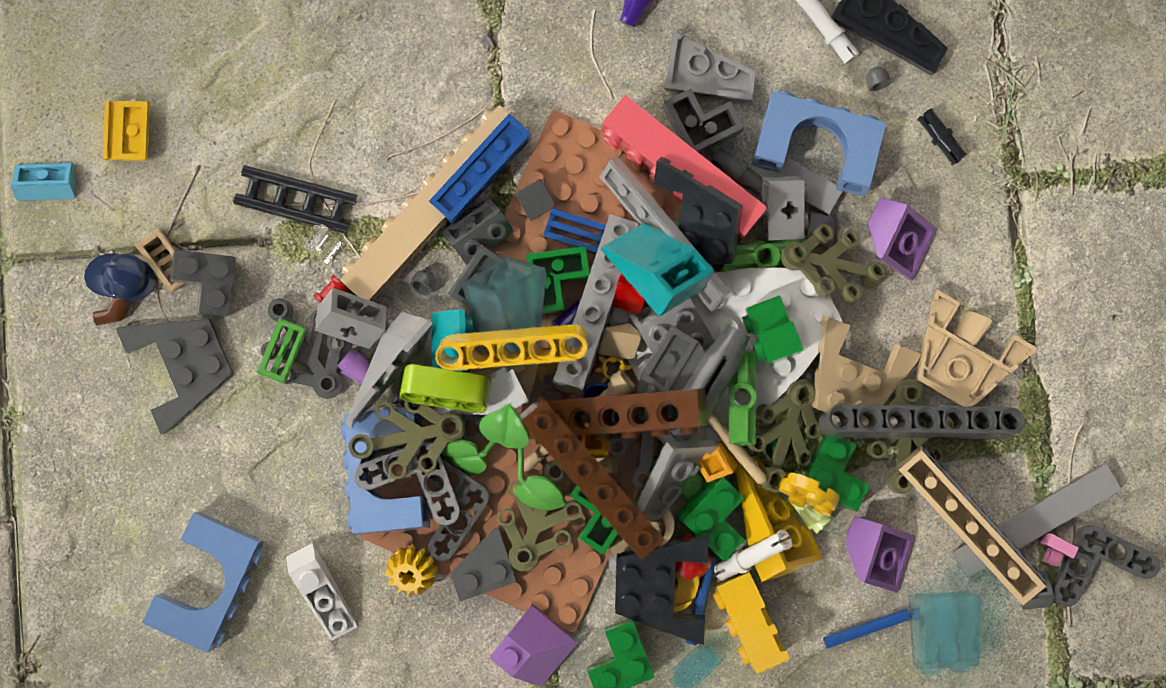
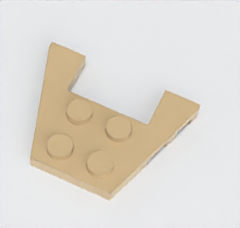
M937 289L932 297L916 380L958 406L973 407L1007 375L1017 369L1023 361L1033 355L1037 347L1016 335H1012L998 360L994 359L946 330L960 302Z
M823 315L821 318L823 335L822 340H819L818 344L820 361L819 369L815 371V399L812 407L826 412L836 405H883L894 392L898 383L906 377L919 361L922 354L894 344L883 371L839 355L850 325ZM861 415V421L866 426L869 420Z

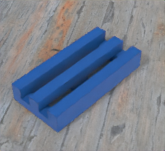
M552 208L543 237L573 247L586 246V251L597 254L606 225ZM559 217L599 230L600 234L597 235L557 222L555 218ZM552 227L597 241V244L593 246L552 233Z

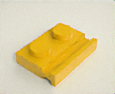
M105 100L103 159L105 161L148 162L149 102H112Z

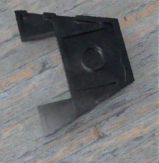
M660 157L656 161L654 186L683 194L679 230L709 265L731 264L736 256L743 205L711 185L706 187L693 179V174L686 170L680 171L670 165V160Z
M709 533L698 534L697 537L683 540V538L672 540L670 544L656 547L642 560L633 550L618 553L616 558L615 614L699 645H704L705 615L674 613L676 561L708 563Z

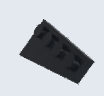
M840 0L831 16L836 23L931 76L935 73L948 49L921 22L918 23L911 17L906 8L901 4H897L894 0Z

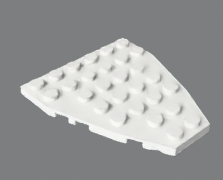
M743 268L716 272L718 277L731 291L719 308L711 312L697 294L691 297L714 341L730 324L750 336L745 352L754 353L752 345H754L753 343L756 342L753 332L747 333L742 317L746 316L745 308L779 295L790 322L793 321L804 351L799 355L769 366H765L764 361L758 362L755 355V391L757 396L755 406L756 409L761 404L770 406L788 389L791 383L804 373L819 353L818 344L819 340H822L823 326H821L822 316L826 315L841 322L842 319L830 295L827 297L817 295L814 286L801 270L793 271L788 268ZM613 306L609 318L611 327L630 323L637 330L629 317L631 312ZM642 336L635 358L628 359L638 381L641 379V374L653 356ZM651 384L647 386L648 393L657 392L658 388ZM728 385L713 409V413L729 430ZM737 392L733 396L734 401L741 406H745L751 401L750 396L746 392ZM709 425L699 427V433H694L688 439H711L714 443L721 441ZM669 431L676 441H685Z

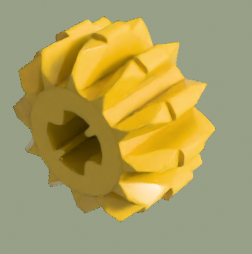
M414 544L409 546L408 549L402 546L388 559L385 575L391 577L389 586H398V594L405 590L409 598L415 592L422 595L435 582L437 566L432 564L434 562L432 556L424 555L425 548L416 551Z

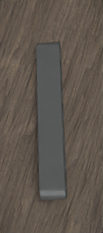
M836 405L823 413L819 418L820 430L829 437L1005 439L1019 433L1025 426L1024 415L1020 410L1013 407ZM832 415L839 417L841 427H837L833 423ZM861 415L869 420V428L863 425ZM890 416L896 418L898 428H895L890 423ZM919 416L925 420L926 428L919 424ZM947 417L951 418L954 422V429L948 425ZM975 417L981 421L982 429L976 425ZM1003 418L1009 422V429L1005 427Z

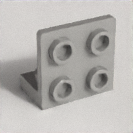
M691 298L660 317L648 303L644 306L641 315L629 314L652 354L657 350L671 325L696 339L704 351L715 342Z

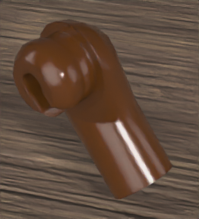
M113 298L108 309L93 312L95 325L100 326L122 321L125 319L132 301H126L123 298Z

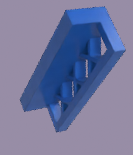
M508 114L429 202L453 225L532 140L531 132L512 115Z

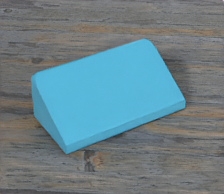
M75 164L15 165L11 184L15 198L18 201L74 199L76 193Z

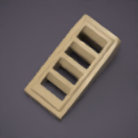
M160 227L135 244L136 248L170 293L184 284L169 281L167 277L171 273V267L164 272L160 268L172 260L173 251L176 249ZM160 239L163 244L149 252L147 247ZM167 248L170 253L156 262L153 257Z

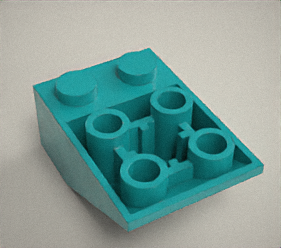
M646 223L601 248L603 253L659 317L701 292L715 272L696 249Z

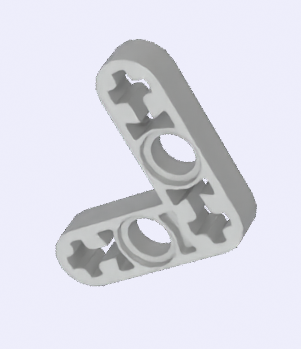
M424 441L406 467L407 471L404 477L417 474L433 519L440 525H450L459 517V506L440 455L436 460L439 470H433L425 475H422L419 470L416 455L420 453L421 447L429 451L433 445L431 442ZM403 449L359 465L354 474L357 486L364 490H371L396 481L389 476L387 465L391 458L399 457ZM422 460L421 465L426 469L425 462ZM382 461L383 471L388 479L382 480V475L380 474L372 479L373 483L370 485L366 481H360L359 476L363 474L362 469L368 468L370 472L378 470L379 467L376 463ZM431 475H439L443 479L444 485L441 491L432 492L427 488L426 482ZM445 492H448L450 497L444 498L445 505L447 507L452 506L454 510L450 514L451 519L447 521L444 516L439 517L437 515V512L441 510L439 500L434 504L431 500V497H439Z

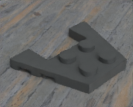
M210 319L116 328L125 352L128 354L156 342L176 389L178 398L150 410L160 434L168 433L204 398L206 399L234 374Z

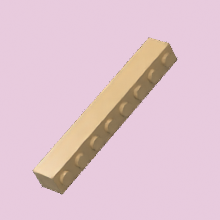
M499 105L495 110L490 108L480 120L482 125L475 132L470 130L460 142L462 144L461 148L456 153L451 151L442 160L441 165L443 167L436 175L431 173L421 184L423 189L416 197L413 194L409 196L401 206L403 211L396 218L392 216L384 223L381 228L384 232L376 240L372 238L364 245L361 250L364 254L356 262L351 260L341 271L343 276L340 280L358 297L374 302L448 221L429 200L509 114L502 106Z

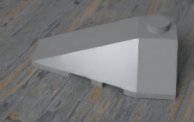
M401 312L396 319L391 317L386 322V330L382 334L348 416L347 427L353 428L405 367L424 348L432 329L433 323L431 321Z

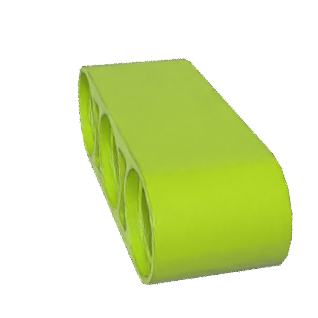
M408 365L404 370L399 396L404 401L410 403L483 413L487 410L492 381L488 377L478 374L421 365Z

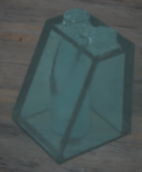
M506 257L461 283L470 315L473 318L475 332L541 327L546 281L545 268ZM540 340L536 342L537 346H539ZM514 342L505 344L510 352L520 351V347Z
M968 591L908 595L909 613L911 616L910 629L913 666L922 670V674L941 673L940 668H952V672H969L971 666H979L981 596Z

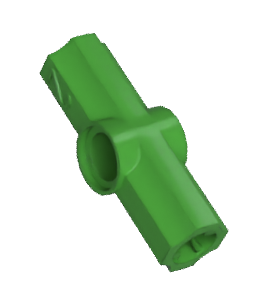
M806 238L772 241L755 239L748 243L737 244L735 260L731 264H718L719 270L726 272L743 268L763 269L782 266L781 254L783 247L791 241L803 243L806 241ZM763 248H767L766 257L759 261V252Z
M744 352L737 372L729 383V444L732 445L756 444L755 402L757 396L755 391V353ZM737 392H746L750 396V403L745 406L738 405L733 397Z

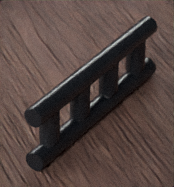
M246 165L243 166L241 176L250 178L246 195L235 194L234 205L348 234L350 223L342 221L346 204L356 205L357 194ZM261 182L278 186L274 203L257 199ZM289 189L306 193L302 210L285 206ZM318 196L335 201L330 217L313 213Z

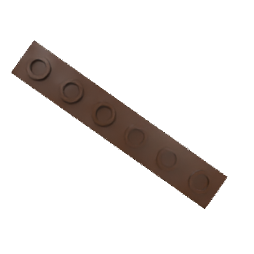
M705 388L546 401L579 441H582V435H592L593 440L611 439L610 433H621L622 438L640 437L639 431L650 430L651 436L669 435V429L680 428V434L699 433V427L708 425ZM534 402L522 403V411L524 412ZM671 404L678 409V417L675 421L671 420L668 416V408ZM641 407L646 408L649 414L646 423L639 419L638 413ZM613 409L619 414L617 425L610 421V412ZM583 412H587L590 416L588 427L582 424L581 416ZM528 430L530 439H535L536 445L541 444Z
M542 396L519 415L522 419L521 422L641 560L665 540Z

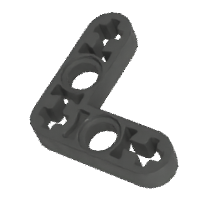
M421 451L416 455L417 459L419 460L421 456L428 454L429 451ZM441 458L442 463L446 466V473L454 472L459 476V485L452 489L458 506L461 502L465 506L468 505L471 497L468 495L470 490L476 492L480 489L482 491L481 498L484 499L482 503L476 502L471 510L476 511L474 517L467 510L459 508V513L465 515L468 520L467 527L464 530L457 531L451 524L440 525L430 540V555L436 560L445 561L455 554L487 506L489 492L482 484ZM431 475L427 482L441 490L444 485L443 479L438 475L437 481L432 479L434 475ZM453 507L446 516V521L451 519L450 514L454 512ZM446 527L451 534L460 538L457 542L454 538H451L447 545L450 552H443L439 555L436 553L438 547L435 545V542H442L448 534L442 533V530Z
M1083 526L1078 530L1072 541V544L1079 548L1075 557L1065 556L1052 584L1055 596L1054 601L1067 607L1075 605L1080 600L1098 559L1144 579L1153 578L1158 574L1160 562L1154 554L1099 527ZM1095 532L1094 538L1106 543L1103 547L1096 544H1089L1087 546L1088 541L1084 539L1085 535ZM1119 543L1124 547L1125 555L1122 559L1116 561L1111 557L1110 550L1113 545ZM1077 557H1081L1086 564L1085 570L1081 574H1075L1071 570V562ZM1132 557L1144 561L1148 558L1147 563L1151 567L1149 570L1141 572L1142 567L1130 562ZM1066 574L1071 578L1079 579L1078 584L1071 582L1069 586L1072 596L1070 598L1065 597L1062 600L1063 595L1059 590L1061 587L1067 588L1070 580L1064 579Z

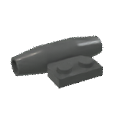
M729 324L705 352L696 339L671 325L640 378L663 392L705 388L707 416H709L737 372L750 336ZM676 406L674 407V410L670 417V419L673 421H675L678 417V409ZM680 428L669 429L671 433L683 440H688L694 434H680Z

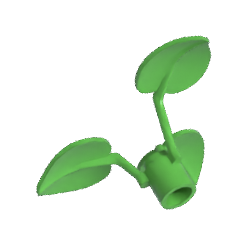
M511 403L506 404L495 412L487 414L481 419L479 424L480 431L490 440L483 450L479 451L478 447L470 441L454 440L448 442L440 454L442 459L463 473L475 475L482 473L486 469L487 462L483 457L489 453L496 443H500L507 448L518 449V480L521 483L514 487V493L517 498L527 506L540 510L558 509L564 507L568 502L565 500L561 489L552 480L542 476L525 478L524 447L528 445L530 437L526 426L521 422L520 413L516 412Z

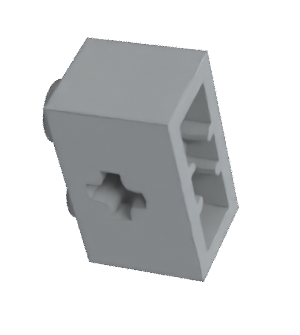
M798 176L762 177V204L767 207L762 214V236L769 241L804 239V230L808 229L807 213H804V201H807L809 197L808 185L804 179ZM789 203L791 205L790 208L785 209V213L782 212L781 209Z
M332 288L317 307L315 331L370 349L386 330L387 307Z

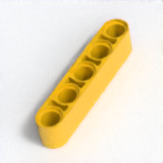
M574 324L453 334L446 336L442 340L436 352V361L445 370L572 361L580 359L585 355L589 335L584 327ZM576 337L580 339L582 345L571 347L566 340ZM538 340H546L551 344V348L542 350L538 348L536 342ZM514 342L518 344L520 351L510 352L505 344ZM484 345L489 349L490 353L481 355L475 350V346ZM452 347L458 351L459 356L450 357L445 353L444 349Z

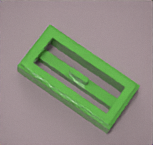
M279 318L257 373L286 385L308 329ZM285 326L288 328V331L271 372L267 371L266 368ZM294 331H298V336L282 375H277Z

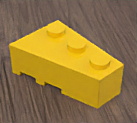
M750 572L739 573L726 581L715 584L717 592L713 593V597L719 610L725 608L729 616V620H726L725 623L731 637L737 636L742 645L737 650L743 664L747 665L750 663V666L758 674L789 660L788 652L784 650L777 635L778 631L775 625L772 624Z

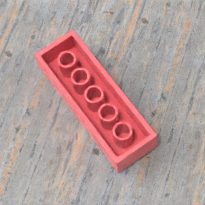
M624 95L602 122L601 134L605 136L603 141L614 150L620 148L627 154L626 159L636 168L640 169L643 166L651 173L649 178L654 181L656 161L660 157H665L671 161L670 165L680 171L686 170L693 174V179L706 187L711 185L742 204L743 209L738 243H740L767 209L764 204L628 96ZM674 191L672 196L682 204L683 194Z

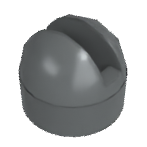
M880 66L871 68L867 73L866 83L870 91L881 90L892 82L889 73Z
M423 269L414 274L410 281V286L418 294L427 296L430 295L435 287L436 279L432 272L427 274L426 270Z

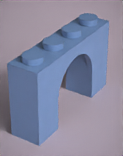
M772 91L767 103L751 165L779 173L785 161L791 136L798 130L806 127L824 128L837 137L843 149V162L836 189L864 197L871 186L886 122L879 121L873 115L861 116L851 113L849 109L844 107L832 108L825 106L816 99H800L787 91Z
M414 406L409 407L411 410H417V409H418V408H416V407H414ZM405 407L394 408L395 411L422 427V416L420 414H410L406 411ZM390 409L378 410L381 416L386 417L390 414ZM367 411L350 429L346 426L349 414H344L341 434L343 439L346 440L343 463L345 469H348L349 481L345 483V493L347 498L350 499L351 511L347 513V522L349 528L352 529V534L364 535L430 528L429 507L425 497L387 500L378 495L374 489H361L354 480L357 467L362 463L370 461L377 450L372 451L371 455L365 459L354 458L349 452V442L352 437L358 434H365L369 438L403 432V430L388 420H379L375 415V411ZM358 442L355 445V450L359 453H363L367 449L364 442ZM368 468L362 469L363 474L359 476L360 481H366L370 485Z
M194 512L182 535L181 541L211 554L220 562L225 575L223 592L214 604L205 608L192 607L163 593L154 596L142 623L209 653L215 647L219 648L225 639L227 632L223 630L227 620H233L239 608V604L235 602L240 592L245 593L251 582L252 577L248 574L252 565L257 566L263 556L264 549L261 546L264 541L204 513Z

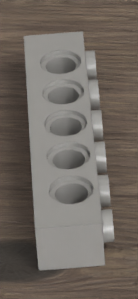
M610 214L573 321L574 325H580L588 332L589 342L587 351L580 359L559 362L553 380L554 389L583 398L605 328L613 309L612 303L616 285L621 275V272L603 253L601 248L635 229L639 223ZM576 337L567 339V343L571 347L582 345L580 339Z

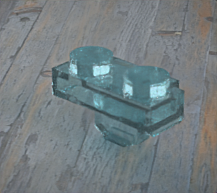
M710 644L704 649L701 645H698L671 669L674 675L669 678V681L675 688L696 687L713 672L712 670L723 659Z

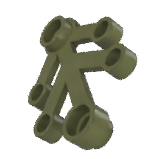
M827 224L818 226L814 230L813 235L803 243L791 241L783 247L781 254L783 265L789 270H801L820 297L829 296L834 292L835 287L840 291L842 299L847 303H853L861 297L860 287L855 283H848L839 272L859 276L862 283L869 288L877 287L886 278V268L879 262H870L867 265L837 259L843 252L852 250L859 244V236L853 230H847L843 233L839 241L822 255L811 253V251L817 245L826 244L833 238V229ZM813 266L820 267L827 277L821 278ZM822 284L827 287V290L823 288Z
M797 379L789 385L784 397L770 406L761 404L756 409V419L766 424L772 423L776 415L788 409L783 420L761 434L756 433V439L758 438L756 446L746 445L752 451L761 452L767 444L778 438L770 466L763 470L767 480L761 484L764 489L774 493L780 492L779 484L785 474L781 469L790 441L794 448L792 453L793 463L806 467L812 461V453L807 450L802 434L811 439H815L821 434L819 422L816 421L811 408V404L815 399V390L807 380ZM768 410V414L764 418V412ZM800 413L804 420L801 431L797 423ZM813 425V430L810 433V427ZM804 454L802 461H800L801 455Z
M914 379L902 380L895 388V398L887 405L927 406L923 401V386ZM909 388L913 389L914 391V397L912 399H909L907 396V390ZM879 438L877 441H871L867 446L868 455L872 458H883L887 453V448L898 438ZM899 438L896 470L887 477V486L892 492L905 494L913 487L908 479L899 471L900 462L911 453L912 441L917 447L923 444L929 452L934 450L937 453L936 459L939 463L943 460V451L939 447H933L927 438ZM876 444L881 447L878 455H875L873 452V447ZM901 477L906 479V485L903 488L899 486V479Z
M405 401V409L408 413L420 414L434 424L420 427L395 411L390 403L381 402L376 406V417L381 421L388 420L402 429L403 432L369 438L365 434L355 435L349 442V452L356 459H365L374 450L407 443L398 459L392 462L388 468L389 476L394 480H400L405 476L406 467L424 439L437 437L428 454L421 456L418 460L419 470L423 473H430L435 469L436 460L446 444L459 440L464 435L465 422L463 418L453 412L441 415L429 406L420 404L417 410H411L408 402ZM381 406H387L390 409V414L383 417L379 414L378 409ZM448 422L453 423L456 427L455 432L447 433L444 429L445 424ZM358 442H364L367 449L365 452L359 453L355 450V445ZM429 458L433 463L432 468L424 469L421 465L422 460ZM394 465H400L403 468V473L400 476L392 474L391 469Z
M555 460L547 463L544 468V476L552 480L556 485L563 482L567 477L566 472ZM554 466H558L562 471L561 476L558 478H553L550 475V469ZM516 480L509 484L508 493L511 497L515 498L528 527L524 540L514 523L516 516L511 509H502L497 515V520L500 525L504 526L512 544L509 552L511 565L516 570L529 571L535 567L540 555L558 547L566 548L571 543L570 533L566 530H559L554 534L553 538L535 544L539 532L568 519H578L582 514V508L577 502H569L565 508L546 516L547 510L535 509L533 511L532 507L521 502L512 493V486L521 483L519 480ZM570 505H576L579 509V513L574 517L567 513V508ZM503 512H509L512 515L510 523L502 522L501 514ZM564 533L568 536L566 544L562 545L557 542L558 534ZM520 551H527L529 553V560L521 562L518 559V553Z

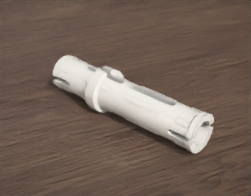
M796 0L824 36L825 44L827 46L831 45L845 65L860 54L844 34L846 30L835 23L818 0Z
M780 530L746 550L739 549L735 551L725 562H718L714 566L715 573L725 569V572L717 575V577L722 581H726L738 573L744 574L750 571L753 565L789 549L792 546L791 539L782 543L780 541L788 537L789 534L784 530Z

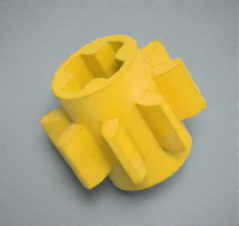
M599 356L598 359L603 363L602 368L595 369V372L603 374L604 377L601 380V384H604L611 378L606 374L608 368L605 365L608 362L612 365L615 362L619 363L618 370L623 372L632 369V366H624L623 360L625 358L610 356L606 360Z

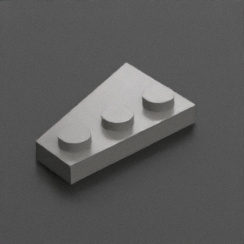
M673 31L664 90L682 93L691 88L695 95L744 102L752 101L756 71L726 56H721L698 42L694 43Z
M711 439L666 442L636 505L648 521L661 520L681 494L682 488L680 486L684 480L690 475L695 476L701 468L698 465L701 458L706 452L712 454L716 449L717 445Z

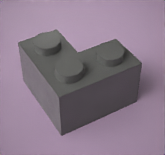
M691 88L664 101L662 109L675 134L699 154L740 135L744 129V125L731 101L704 114Z
M175 249L172 255L170 282L199 285L196 314L226 318L230 313L236 257Z

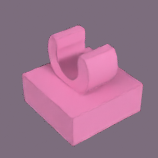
M1050 533L1044 534L1039 542L1048 547L1042 561L1055 567L1059 566L1063 555L1074 558L1079 549L1075 545Z

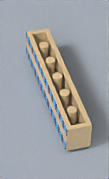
M923 444L900 462L899 471L1022 605L1046 587L1045 577Z

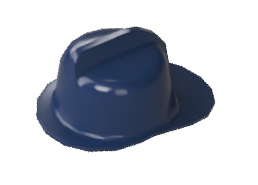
M123 253L104 254L96 257L85 269L84 279L87 287L96 294L112 298H123L126 301H137L144 299L152 292L155 287L156 276L148 263L132 254Z

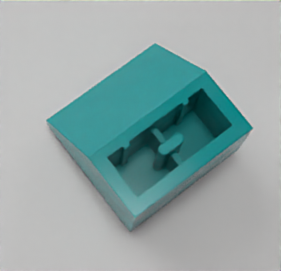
M465 309L431 313V322L433 323L431 329L432 367L444 369L436 361V352L446 336L475 333L474 319L472 316H469ZM452 347L444 349L445 353L450 357L459 356L458 351ZM470 369L453 370L470 373Z

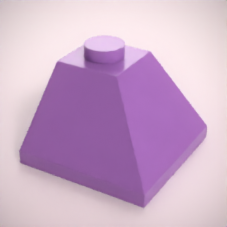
M880 198L868 223L877 256L905 278L913 281L937 228L909 205Z
M854 516L852 524L848 529L845 546L859 581L897 593L915 536Z
M531 604L495 648L490 659L513 678L542 687L576 646L578 641L536 606Z

